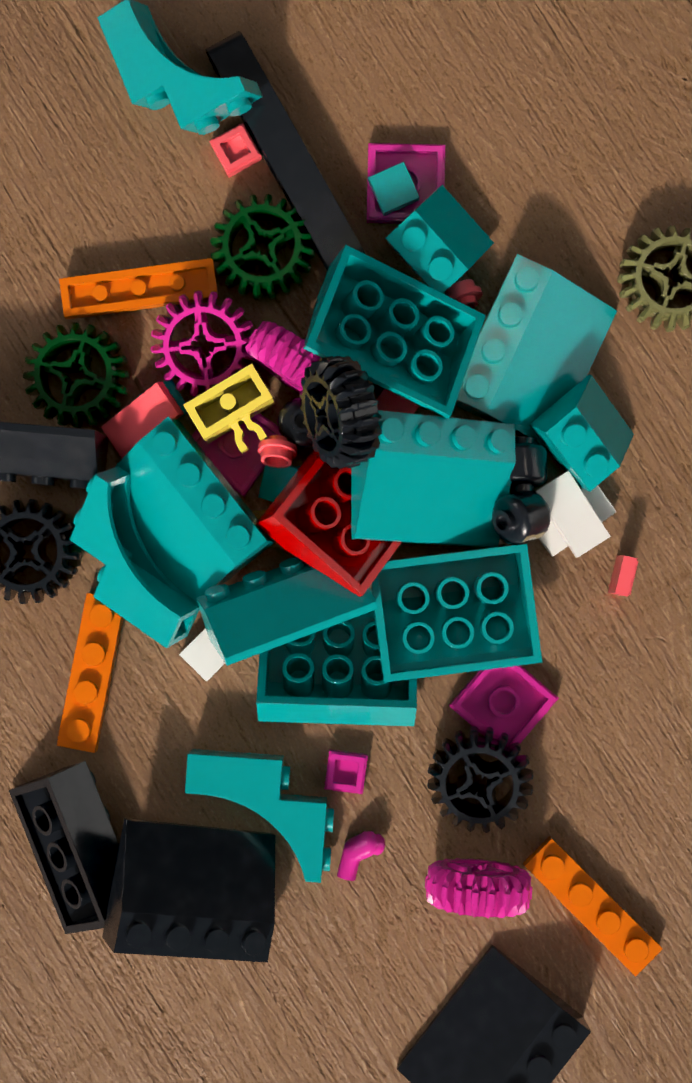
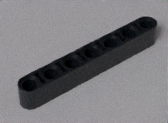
M238 31L205 49L218 78L241 76L258 83L263 97L251 103L252 108L240 115L291 208L296 207L299 215L298 220H305L303 222L307 228L305 232L311 234L312 245L326 270L328 271L330 264L345 245L365 254L359 240L242 33Z

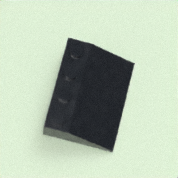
M124 818L102 938L113 953L268 962L275 924L276 835L266 832Z
M491 945L401 1060L397 1070L411 1083H552L591 1033V1030L581 1014L499 949Z

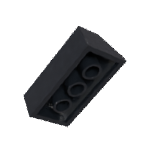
M0 422V481L16 483L17 476L31 477V484L55 486V479L70 480V487L86 489L90 479L95 474L106 471L109 439L96 430Z
M86 761L9 790L65 934L104 928L120 845L110 824L109 812L103 806L97 791L96 779L89 770Z

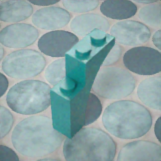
M124 0L97 17L132 104L146 107L150 110H158L171 103L179 126L183 130L195 132L199 135L211 133L220 127V121L229 116H239L246 113L252 108L251 103L263 97L258 83L241 76L229 78L205 77L184 64L166 44L154 22L149 7L134 0Z
M119 466L101 473L99 472L90 479L86 491L88 494L83 507L75 515L73 521L75 527L70 541L105 564L98 573L97 581L99 583L93 597L159 644L169 648L188 636L200 610L198 603L179 590L162 573L145 548L132 513L130 474Z
M191 749L187 756L185 793L227 799L256 812L270 822L289 843L302 868L305 882L321 883L322 871H330L331 847H324L325 832H333L334 808H327V797L281 794L282 789L289 790L291 766H283L284 755Z

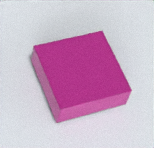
M329 749L324 789L363 794L368 754Z

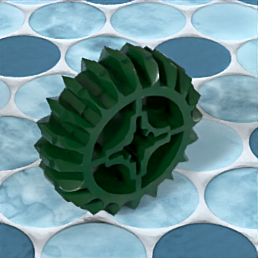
M270 194L265 195L264 204H258L256 195H250L249 201L251 206L245 208L243 202L237 200L235 202L237 214L234 215L227 209L223 211V216L228 224L222 222L215 223V230L223 236L211 237V245L219 248V250L211 253V258L214 262H223L216 268L218 276L230 274L225 281L228 288H232L241 282L238 289L240 296L244 297L251 287L253 288L254 300L259 301L261 299L262 290H267L270 300H275L276 292L274 288L280 286L283 293L288 295L291 293L287 283L289 280L298 286L303 283L301 276L296 271L299 270L304 273L311 271V265L303 259L315 257V250L306 246L313 243L311 234L303 233L307 230L303 223L305 220L296 221L299 217L296 207L291 208L287 213L285 212L287 209L286 199L281 198L275 207L273 206L272 195ZM256 220H272L280 223L285 228L282 230L279 227L273 230H264L257 224ZM245 227L249 240L246 245L239 249L240 253L232 257L234 238ZM254 233L260 241H265V244L270 242L268 246L272 262L269 261L266 254L261 255L260 250L258 253H255L257 251V242ZM294 238L295 249L289 263L281 269L277 254L286 246L285 242ZM260 264L271 275L254 276L244 272L240 267L246 265L248 268L251 265Z
M77 322L72 323L70 334H68L64 326L57 325V338L45 332L42 335L43 339L47 342L44 347L38 343L32 344L33 350L39 353L37 359L33 357L25 358V362L34 367V371L24 372L23 378L28 381H35L34 384L25 389L26 394L30 396L39 395L32 403L34 408L41 409L47 406L43 416L51 420L58 414L57 424L65 427L71 417L73 427L81 428L83 416H85L89 425L95 426L97 425L95 413L99 412L105 419L110 418V412L105 407L110 403L112 406L120 408L121 403L114 398L116 392L120 394H127L128 392L125 386L118 384V380L129 379L130 373L117 369L128 363L127 358L124 355L115 356L121 349V346L117 342L107 345L110 335L102 331L96 336V328L93 325L89 324L83 334L81 326ZM79 346V349L74 350L71 358L67 361H53L65 349ZM92 348L97 350L103 357L106 365V378L94 374L91 370L92 358L90 353ZM80 370L93 381L84 378L83 380L76 379L73 381L61 371L71 373V371L78 372ZM48 373L61 379V394L64 395L61 404L53 397L50 391ZM101 389V392L92 401L84 405L74 406L75 401H79L82 393L86 390Z

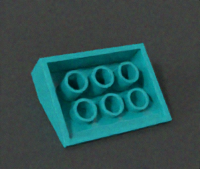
M345 245L329 266L316 300L303 349L321 358L349 356L353 361H358L361 365V371L367 372L369 381L448 419L452 415L486 315Z
M517 254L482 326L455 406L489 422L515 424V434L521 437L537 438L538 444L547 448L529 424L588 375L617 310L557 272Z
M378 410L382 416L379 420L382 434L378 436L380 446L376 449L375 457L368 459L367 462L360 463V466L351 468V539L486 548L498 547L500 537L495 532L492 523V511L497 500L510 492L512 483L510 475L516 464L515 424L459 418L447 419L440 416Z
M168 416L139 440L115 466H119L130 474L132 513L141 540L149 555L162 573L179 590L196 602V597L204 595L208 588L226 583L275 543V540L256 525L258 519L183 424L176 419Z
M527 544L388 561L370 585L378 609L374 610L384 683L543 663Z
M374 611L260 653L256 699L258 721L414 726L417 711V679L384 683Z

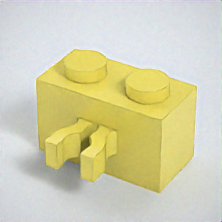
M250 364L183 406L208 444L233 429L236 445L241 453H244L249 449L243 441L244 432L240 424L245 423L249 431L256 432L260 441L267 439L268 437L263 429L254 423L251 418L272 406L275 402L253 364Z

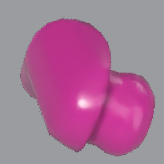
M364 831L348 839L344 844L337 877L355 881L360 861L373 854L378 856L384 851V837L380 834H375L373 831Z

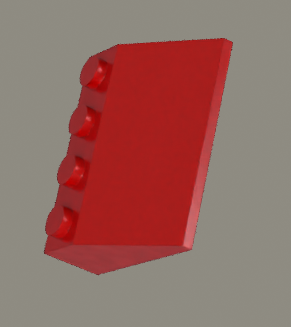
M314 450L256 523L286 551L359 597L364 595L402 543L351 539V468H331L327 462H323L320 459L319 452Z

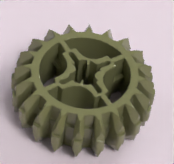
M675 225L669 226L665 235L658 227L652 230L651 238L642 234L637 239L638 246L630 245L626 250L630 258L623 259L619 264L624 271L628 272L617 277L618 283L628 285L619 293L620 298L631 297L633 300L626 306V311L631 312L637 307L641 311L637 316V322L642 323L649 316L652 318L650 328L656 330L662 321H664L666 332H672L675 329L676 322L682 330L690 327L692 303L683 308H668V304L675 294L687 295L692 293V274L686 267L687 258L692 263L690 228H685L680 236L677 234ZM673 251L672 257L668 259L667 264L655 262L653 265L644 263L647 256L655 252ZM673 268L672 280L677 283L668 291L669 278L665 275ZM642 277H644V282L651 284L655 289V300H652L645 291Z

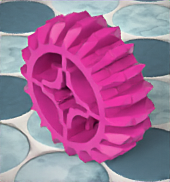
M201 290L195 291L194 304L190 303L186 294L180 295L179 302L182 309L179 310L172 302L167 304L166 309L172 318L170 319L161 314L158 315L156 321L164 326L165 330L153 329L151 332L152 337L163 340L162 343L151 346L152 353H164L165 356L155 362L156 368L169 365L171 369L163 376L164 380L169 381L176 374L181 378L176 384V389L181 391L186 382L191 383V396H197L200 385L205 386V391H207L214 384H218L235 374L236 370L240 371L247 367L248 364L242 361V358L251 359L245 351V345L248 344L251 335L244 336L243 332L253 326L252 321L246 320L240 324L237 319L245 312L243 307L237 308L232 314L227 310L232 304V298L227 297L222 306L216 304L218 293L215 291L210 293L208 303L203 302ZM194 313V334L188 338L172 341L173 332L178 322ZM206 313L214 314L223 319L230 326L234 335L227 336V334L213 332ZM202 328L206 340L216 343L214 348L210 346L206 361L202 348L192 345L194 341L197 342L200 337L198 335L202 332ZM236 347L233 361L222 371L213 374V355L218 351ZM175 353L190 354L195 357L201 374L194 373L185 368L179 362Z
M262 321L257 329L255 328L245 347V351L251 360L297 393L303 390L301 379L305 377V369L310 367L311 363L321 359V357L303 349L304 339L270 321Z
M445 858L429 865L428 875L425 878L427 902L437 909H444L447 913L454 912L459 915L486 917L488 919L490 917H514L525 913L529 909L530 899H532L533 886H531V876L526 870L521 869L519 866H511L509 863L483 859Z

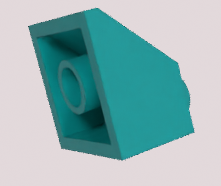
M443 185L385 238L427 286L441 293H444L494 244L490 237Z
M587 375L529 424L564 472L569 471L578 486L589 492L621 466L634 436V433L592 375Z

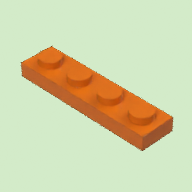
M212 258L59 279L63 314L67 320L164 307L170 302L179 305V296L182 294H186L190 303H194V293L198 290L202 291L203 301L209 300L212 291L218 293L217 299H219L215 263Z
M86 593L56 746L95 753L98 750L123 617L94 598L93 593Z
M550 836L523 862V865L635 977L663 949Z

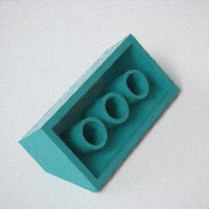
M297 557L284 560L279 564L280 567L267 572L254 571L248 573L242 578L243 581L232 585L219 584L212 586L205 591L204 595L196 597L209 640L227 666L378 609L376 600L370 588L367 589L363 596L359 597Z

